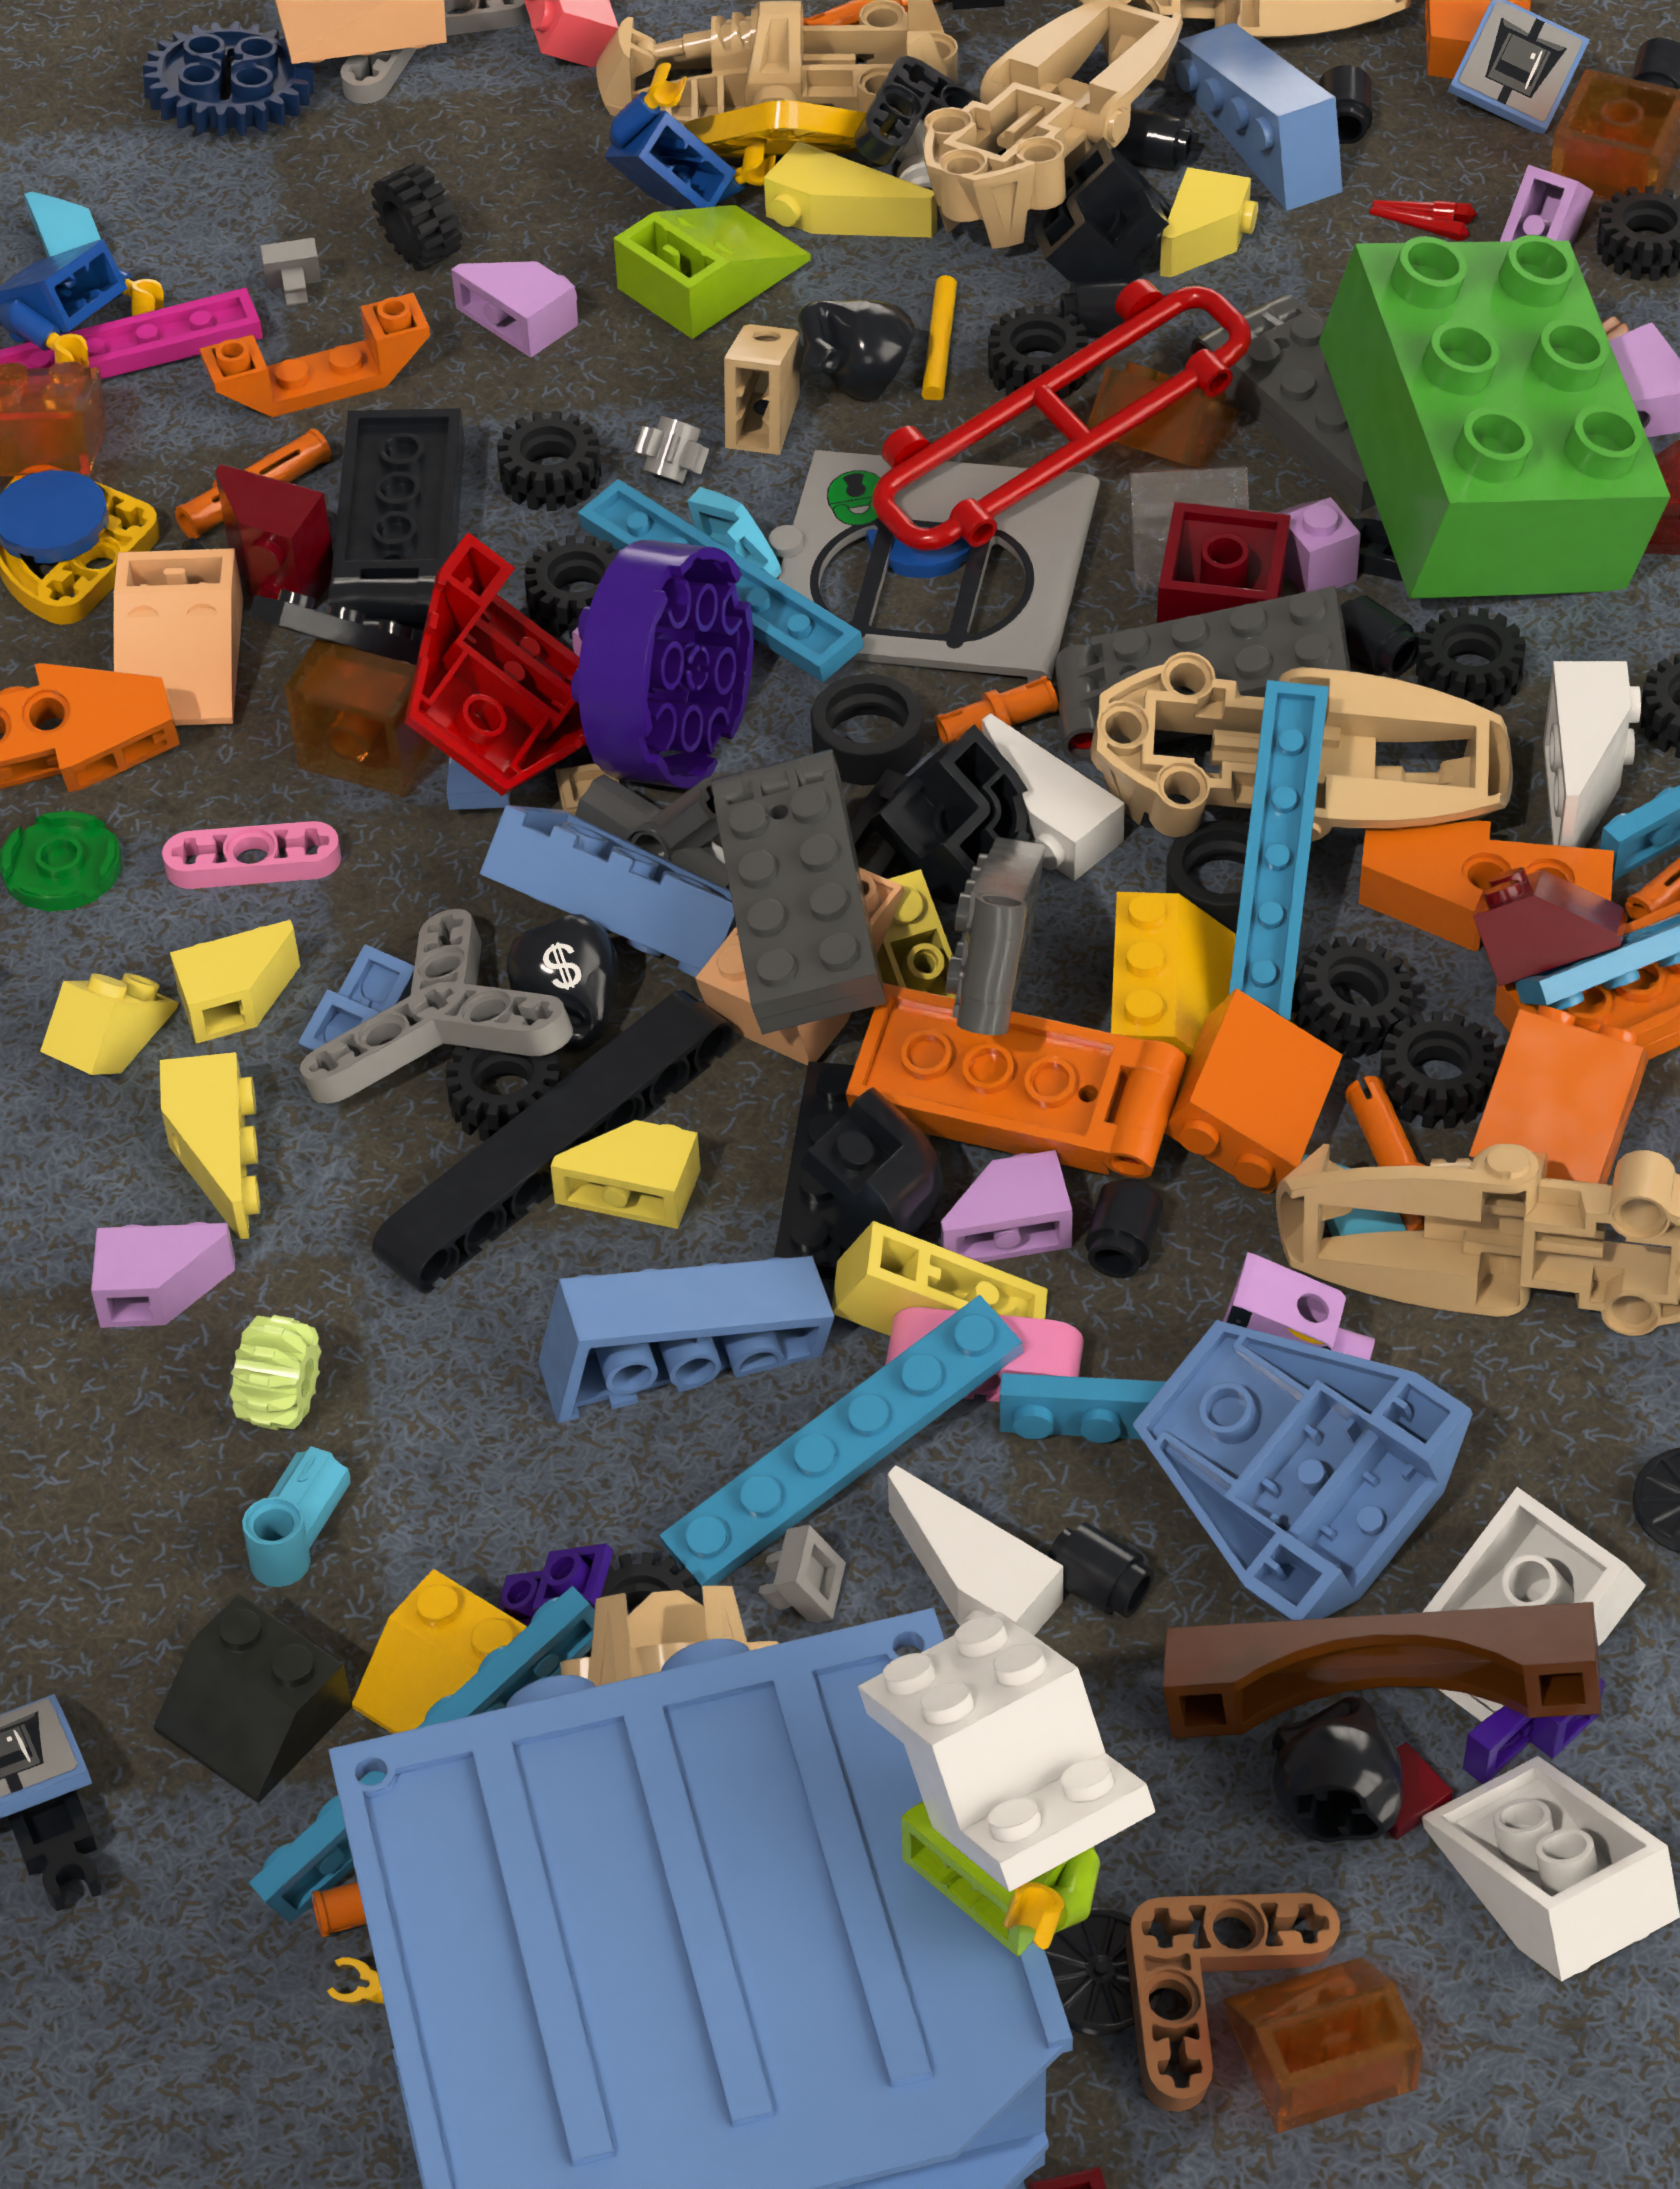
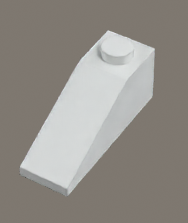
M990 713L982 719V733L1016 770L1028 791L1022 794L1028 815L1026 832L1031 835L1027 842L1046 845L1043 859L1044 868L1048 870L1057 869L1073 881H1076L1124 842L1125 803L993 714Z
M895 1465L887 1474L889 1512L957 1623L961 1626L971 1619L981 1616H992L1000 1611L1032 1635H1035L1063 1603V1565Z

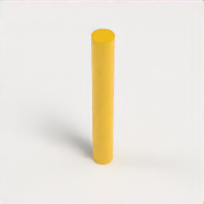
M948 275L940 276L935 283L922 386V397L924 400H942L944 397L957 291V281Z

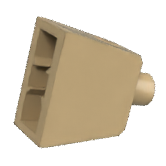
M753 324L744 325L724 358L725 448L780 455L800 394V334L796 330ZM761 399L769 401L763 416L757 414L753 409L754 404Z

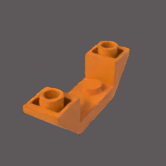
M409 293L360 306L365 340L352 344L340 345L333 349L295 359H287L268 366L253 334L237 339L225 340L218 344L199 348L215 392L273 418L386 388L430 337V327L414 293Z

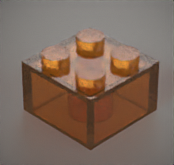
M1585 68L1554 133L1550 172L1579 181L1594 191L1592 195L1612 199V195L1618 191L1626 197L1627 188L1635 186L1639 193H1645L1646 186H1655V193L1660 194L1680 151V90Z
M61 362L52 365L50 368L27 369V366L21 363L1 364L0 476H27L32 473L48 470L74 471L81 475H90L106 431L100 367L83 368V365L77 362Z
M316 639L284 687L298 768L406 798L436 750L435 745L404 723L416 666L405 661L393 660L360 651L353 647Z

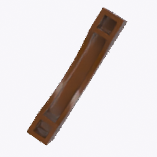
M1593 1602L1167 1628L1163 1691L1172 1738L1240 1735L1267 1719L1303 1703L1347 1691L1379 1687H1429L1467 1693L1502 1704L1528 1718L1601 1714L1600 1661Z

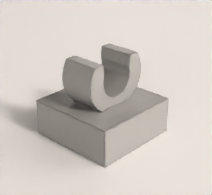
M315 238L260 245L267 289L283 287L287 306L308 303L306 284L321 282Z
M810 1525L787 1529L782 1550L770 1554L766 1559V1564L776 1574L774 1583L760 1586L758 1593L771 1606L779 1610L793 1606L806 1621L819 1623L833 1620L846 1562Z

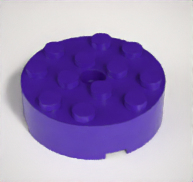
M658 540L635 541L618 551L597 587L591 606L584 607L580 614L578 633L582 644L579 668L575 671L571 681V695L573 701L579 703L582 729L593 762L612 778L676 788H692L703 779L710 777L718 765L717 759L709 756L713 753L720 737L733 739L739 728L747 701L752 671V612L750 602L739 601L735 583L739 582L742 574L735 561L721 549ZM661 751H681V753L668 757L659 755Z

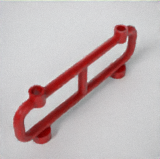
M1138 279L1131 282L1120 292L1115 303L1116 313L1125 322L933 443H930L914 426H904L894 431L885 441L881 452L883 460L892 469L878 480L872 493V507L878 519L898 541L908 548L915 550H940L961 538H964L972 547H980L992 539L997 530V523L993 518L1194 390L1199 388L1208 397H1216L1222 394L1229 387L1233 379V373L1229 368L1246 355L1251 345V327L1247 320L1223 295L1211 288L1202 286L1183 287L1164 297L1147 279ZM1189 309L1206 311L1229 334L1228 341L1213 352L1209 349H1202L1190 357L1183 371L1091 429L1055 393ZM1033 406H1036L1070 441L978 501L973 498L962 500L952 509L948 520L933 528L918 527L895 503V496L901 489Z

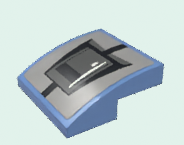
M1491 0L1447 92L1523 128L1545 134L1590 39L1507 0Z
M55 1694L0 1714V1818L92 1784L79 1747Z

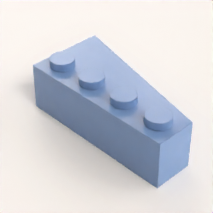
M1234 22L1177 41L1179 61L1175 65V73L1179 86L1184 92L1189 93L1286 211L1343 192L1335 96Z
M506 805L479 873L527 894L542 903L557 907L573 915L583 914L599 923L605 931H612L628 938L627 944L635 949L654 956H661L663 953L679 960L677 968L693 977L698 975L736 927L730 889L565 810Z
M813 1256L794 1258L773 1257L761 1261L728 1264L709 1263L695 1267L662 1270L644 1269L639 1272L596 1276L585 1274L558 1280L538 1363L557 1423L580 1418L578 1407L609 1399L611 1408L616 1409L638 1403L637 1392L672 1383L676 1386L679 1393L703 1387L704 1384L713 1380L722 1370L732 1368L733 1374L738 1378L821 1357L835 1316Z

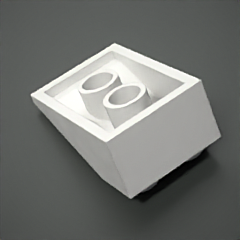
M1553 661L1543 740L1553 845L1585 848L1620 788L1623 765H1633L1635 737L1634 730L1628 728L1629 723H1639L1641 693L1639 686L1629 685L1627 661Z
M1516 1487L1423 1612L1593 1602L1599 1646L1605 1641L1646 1585L1624 1562L1523 1490ZM1438 1689L1481 1722L1504 1706L1467 1693Z
M1539 1756L1422 1816L1424 1829L1516 1947L1561 1982L1587 1970L1591 1965L1636 1941L1646 1938L1650 1933L1680 1918L1668 1845Z

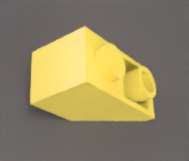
M291 919L170 952L178 993L196 1044L257 1027L300 968L295 932Z
M124 973L122 980L102 974H91L89 981H63L40 1052L90 1075L121 1074L175 1012L179 1002L157 993L160 986L157 982L131 973Z

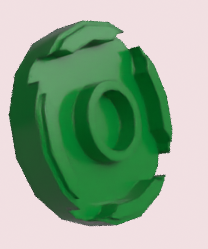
M76 811L49 812L36 817L35 825L29 826L24 831H22L21 826L14 830L0 850V874L9 894L27 907L48 912L73 910L94 902L112 888L121 872V849L114 832L112 834V832L107 830L105 823L94 815Z

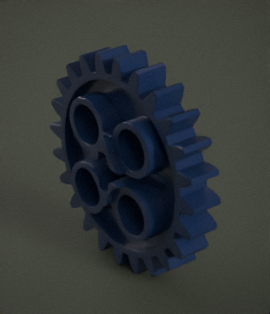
M234 21L229 29H222L220 24L212 22L211 30L207 31L192 25L191 35L187 36L175 31L173 32V42L159 40L158 51L149 50L148 62H143L144 96L150 99L151 110H161V119L163 120L177 117L178 128H184L192 123L197 124L198 134H202L209 127L216 128L218 136H224L228 128H235L241 136H245L247 127L250 126L266 132V122L268 121L283 126L285 125V114L298 117L300 115V106H309L310 94H314L313 63L292 64L285 38L279 40V30L275 28L263 34L260 33V24L257 23L248 30L241 29L238 21ZM230 56H234L231 64L230 98L223 100L227 82V59Z

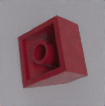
M220 464L215 470L228 548H235L239 574L252 602L255 595L278 600L280 590L283 589L315 598L316 604L330 584L333 564V550L324 493Z
M1174 502L1158 586L1157 623L1280 598L1282 596L1291 515Z
M1524 867L1514 868L1488 880L1490 888L1482 891L1473 914L1499 987L1621 946L1628 920L1624 907L1545 870L1527 875Z

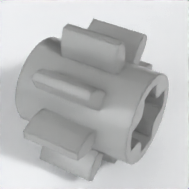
M664 416L660 417L657 429L642 426L634 452L647 457L643 471L679 484H683L687 471L701 475L709 452V448L697 443L701 430Z

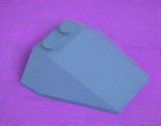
M1216 1320L1132 1425L1247 1591L1287 1620L1325 1618L1360 1600L1444 1494L1473 1413L1468 1406L1416 1372Z

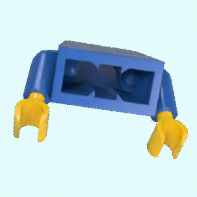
M662 63L656 68L649 93L640 92L615 116L609 132L611 145L606 152V160L649 197L680 209L715 207L717 204L744 190L745 182L756 186H763L764 177L775 166L776 155L764 158L765 145L761 142L750 143L746 146L741 167L736 169L734 166H729L667 111H661L660 106L665 108L677 106L687 82V76H684L679 82L675 83L666 80L671 68L670 63Z
M100 239L39 260L0 286V325L9 332L11 338L17 343L29 340L43 351L53 350L57 374L65 378H73L76 375L75 363H79L85 368L89 367L87 343L81 335L66 334L60 336V333L70 331L115 297L121 298L123 294L131 297L132 316L154 311L155 309H162L164 292L161 284L156 280L141 279L135 282L132 281L131 274L117 267L104 239Z

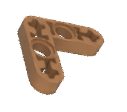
M1309 1893L1179 1896L1149 1899L1137 1907L1127 1929L1125 1944L1141 2083L1145 2095L1153 2105L1166 2111L1180 2112L1191 2109L1203 2099L1212 2080L1213 2061L1202 1972L1275 1970L1309 1967L1319 1964L1331 1953L1340 1932V1920L1337 1912L1327 1900L1316 1894ZM1267 1917L1272 1919L1270 1932H1277L1272 1946L1265 1944L1268 1934ZM1222 1918H1237L1250 1928L1252 1943L1244 1948H1228L1215 1937L1213 1924ZM1296 1918L1306 1919L1307 1926L1311 1930H1321L1318 1931L1312 1944L1303 1943V1937L1300 1932L1290 1931ZM1193 1920L1200 1921L1198 1930L1200 1949L1193 1947L1195 1934H1189ZM1152 1923H1163L1165 1933L1175 1935L1169 1948L1158 1947L1156 1937L1148 1935ZM1161 1988L1174 1989L1187 2000L1189 2013L1182 2019L1174 2021L1165 2020L1157 2016L1151 2009L1149 1995ZM1182 2040L1178 2050L1180 2068L1184 2073H1194L1190 2075L1185 2088L1175 2087L1172 2076L1160 2075L1165 2072L1170 2059V2043Z

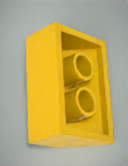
M1117 892L1111 1033L1140 1040H1156L1169 1043L1185 1053L1187 1058L1186 1067L1206 1017L1229 996L1236 934L1179 893Z
M433 1569L389 1616L352 1701V1708L392 1734L416 1729L424 1722L427 1712L437 1701L457 1692L478 1672L480 1664L488 1654L499 1647L507 1646L527 1626Z

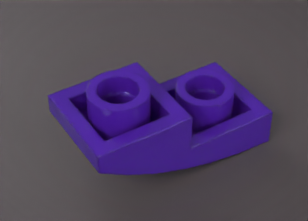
M607 1543L549 1551L544 1570L506 1575L497 1608L525 1626H529L534 1614L544 1603L555 1597H560L573 1585L595 1609L596 1599L601 1597L614 1551Z

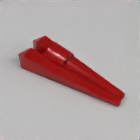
M1374 200L1369 214L1456 241H1463L1469 236L1465 225H1468L1477 216L1470 203L1436 200L1435 202Z

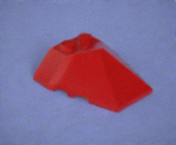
M467 532L436 574L404 723L499 795L503 796L587 745L582 729L579 703H575L571 695V681L575 671L579 668L580 657L497 594L515 567Z

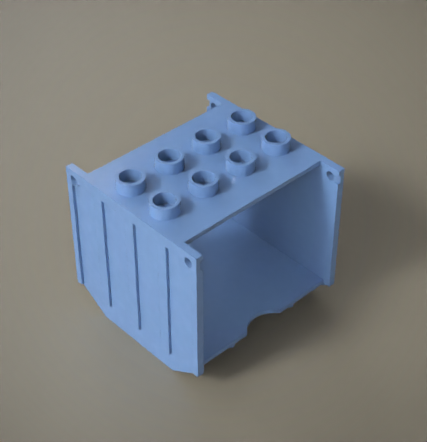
M934 1608L750 1650L745 1644L732 1639L705 1640L676 1652L665 1662L660 1672L596 1686L584 1677L575 1675L546 1677L518 1690L509 1699L506 1708L328 1749L394 2049H392L423 2189H1026L1024 2180L1034 2171L1045 2165V2151L1049 2148L1045 2132L1046 2069L1062 2053L1073 2051V2036L1045 1949L1043 1950L1034 1945L1032 1941L1028 1948L1017 1957L902 1860L901 1816L922 1802L923 1799L904 1744L866 1713L858 1689V1685L883 1673L884 1668L891 1661L899 1658L900 1656L895 1653L899 1648L914 1646L923 1652L944 1641ZM371 1771H379L386 1775L380 1783L375 1785H366L359 1781L364 1774Z

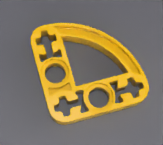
M781 100L764 102L685 122L684 127L719 157L743 158L746 146L754 142H761L765 145L764 158L771 155H785L796 142H803L837 155L859 152L854 142V135L866 112L800 101ZM880 130L879 133L884 137V132Z
M35 463L19 471L7 487L11 483L32 473L48 470H69L50 463ZM94 481L104 492L109 516L107 529L103 528L98 534L100 541L91 550L71 560L59 562L43 579L35 575L22 558L19 559L10 555L0 545V576L5 586L24 607L51 623L63 625L82 620L114 588L118 552L150 551L158 542L160 528L157 513L151 505ZM97 558L113 560L112 564L101 569L86 567L87 563Z

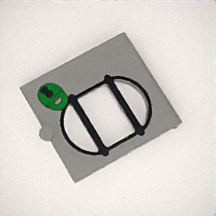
M823 450L814 451L793 525H781L772 530L769 535V545L776 556L783 558L781 564L782 572L777 579L832 613L820 595V581L827 564L846 545L866 536L867 530H877L852 621L848 623L861 631L864 648L850 660L1027 677L1028 683L1037 680L1038 677L1046 675L1048 679H1052L1055 659L1059 652L1100 485L1098 478L1086 473L1065 472L994 517L993 519L997 523V530L992 539L980 547L971 546L949 632L946 634L902 631L871 627L895 537L878 519L872 507V493L878 480L892 468L883 460L881 455ZM946 461L901 489L895 496V503L918 527L933 528L948 520L952 509L962 500L973 498L978 501L1028 468ZM999 544L1012 553L1022 566L1026 577L1025 589L1020 601L1008 616L994 626L971 635L969 631L991 547ZM758 642L759 649L771 650Z

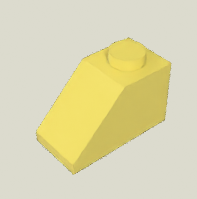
M1187 167L1168 217L1169 225L1163 230L1161 236L1160 276L1171 278L1237 252L1243 233L1252 234L1257 219L1258 202L1250 201L1251 178Z
M634 1120L555 1155L550 1165L555 1203L678 1229L701 1171L698 1132L683 1130L671 1124L659 1125Z

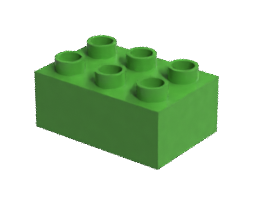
M1526 235L1514 241L1446 242L1439 238L1422 236L1412 238L1406 243L1355 244L1319 339V344L1409 599L1608 592L1628 588L1671 496L1570 242L1555 241L1539 235Z

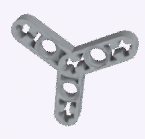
M444 0L446 36L522 25L530 18L524 0ZM455 9L468 10V12L462 14H447V12ZM403 48L385 53L377 52L368 56H349L340 71L344 96L352 102L361 104L381 100L388 94L417 49ZM370 69L373 70V76H370Z
M449 909L430 917L419 931L411 995L312 1051L301 1062L300 1072L312 1099L318 1103L329 1104L339 1102L354 1095L443 1043L526 1056H543L557 1051L568 1043L573 1035V1027L564 1004L558 997L477 985L482 947L480 935L468 911Z

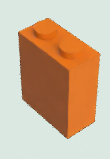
M1236 988L1204 1021L1183 1071L1164 1133L1181 1143L1188 1151L1204 1157L1230 1173L1243 1185L1254 1188L1259 1192L1270 1194L1278 1187L1279 1182L1301 1163L1343 1054Z
M1539 1005L1536 1014L1519 1009L1469 1157L1473 1161L1475 1156L1483 1149L1496 1144H1516L1532 1152L1547 1153L1546 1178L1607 1184L1649 1060L1644 1047L1636 1045L1638 1036L1629 1031L1603 1024L1600 1026L1598 1033L1574 1026L1575 1016L1548 1006Z

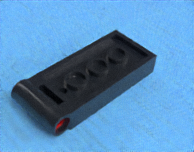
M461 408L348 410L333 564L329 584V609L332 604L365 614V618L399 619L401 624H426L436 574L457 547L465 447Z

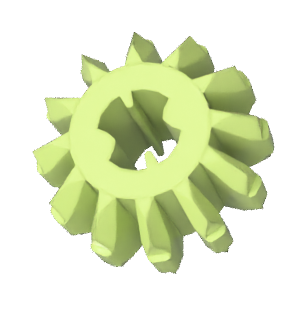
M273 1315L272 1317L256 1316L242 1332L241 1345L235 1351L236 1361L231 1372L233 1375V1385L230 1396L233 1401L232 1407L236 1418L251 1422L252 1425H258V1427L279 1430V1428L295 1429L301 1423L302 1419L309 1413L311 1398L316 1394V1379L320 1373L318 1361L321 1349L318 1345L319 1337L314 1327L300 1323V1321L294 1320V1318Z

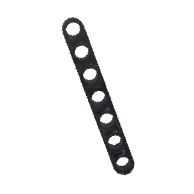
M685 990L675 991L392 1214L381 1225L372 1243L374 1256L419 1292L424 1294L430 1293L436 1288L432 1285L433 1282L440 1277L446 1280L483 1250L479 1245L487 1239L491 1242L496 1240L530 1212L526 1209L534 1201L540 1204L554 1193L550 1165L555 1155L634 1120L643 1121L667 1102L663 1099L664 1096L671 1091L677 1094L711 1066L708 1063L710 1059L715 1055L721 1058L727 1053L734 1039L735 1030L733 1025Z

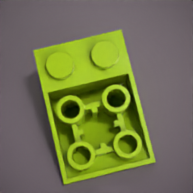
M737 205L653 212L613 238L618 289L691 339H694L811 260L809 252Z

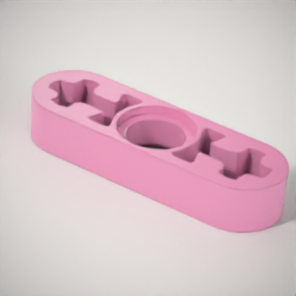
M309 821L185 831L174 835L165 843L162 857L167 878L172 884L185 889L323 878L338 868L341 862V851L338 834L333 827L323 822ZM319 846L317 854L307 855L308 847ZM286 847V858H280L279 848ZM251 849H260L268 853L263 860L257 863L246 864L237 860L241 853ZM218 852L224 853L225 862L217 863L219 862ZM198 855L195 863L186 864L187 856Z

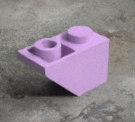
M192 1222L186 1225L161 1226L132 1224L123 1227L97 1228L91 1293L100 1328L166 1325L235 1271V1256L228 1223L209 1224L205 1222Z

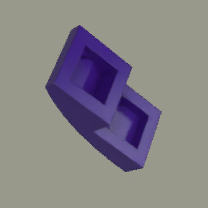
M1600 1677V1688H1601V1699H1602V1694H1603V1689H1604L1605 1681ZM1503 1706L1468 1733L1463 1769L1481 1784H1484L1500 1772L1530 1742L1553 1759L1599 1714L1528 1718Z

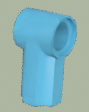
M312 1446L305 1452H297L269 1497L253 1503L244 1514L242 1525L251 1572L258 1581L266 1586H288L297 1582L306 1574L311 1563L309 1549L351 1483L348 1468L341 1465L331 1452Z

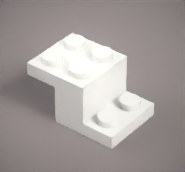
M1000 1611L992 1616H981L965 1622L956 1630L954 1636L921 1653H912L896 1658L884 1668L883 1673L858 1685L866 1713L904 1744L932 1828L1009 1892L1155 1813L1147 1784L1105 1753L1078 1667Z

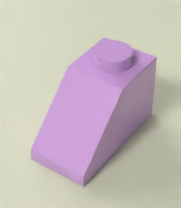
M1528 165L1500 242L1514 241L1526 235H1539L1555 241H1569L1570 245H1572L1577 237L1594 191L1579 181Z
M537 261L458 264L451 269L456 309L530 358L578 326L575 286L563 275H557Z
M1331 497L1298 504L1277 512L1291 515L1284 573L1300 593L1333 586L1337 589L1357 581L1360 532Z
M1056 1150L1033 1154L1020 1153L1009 1158L992 1160L942 1219L941 1247L981 1263L1072 1248L1073 1210Z

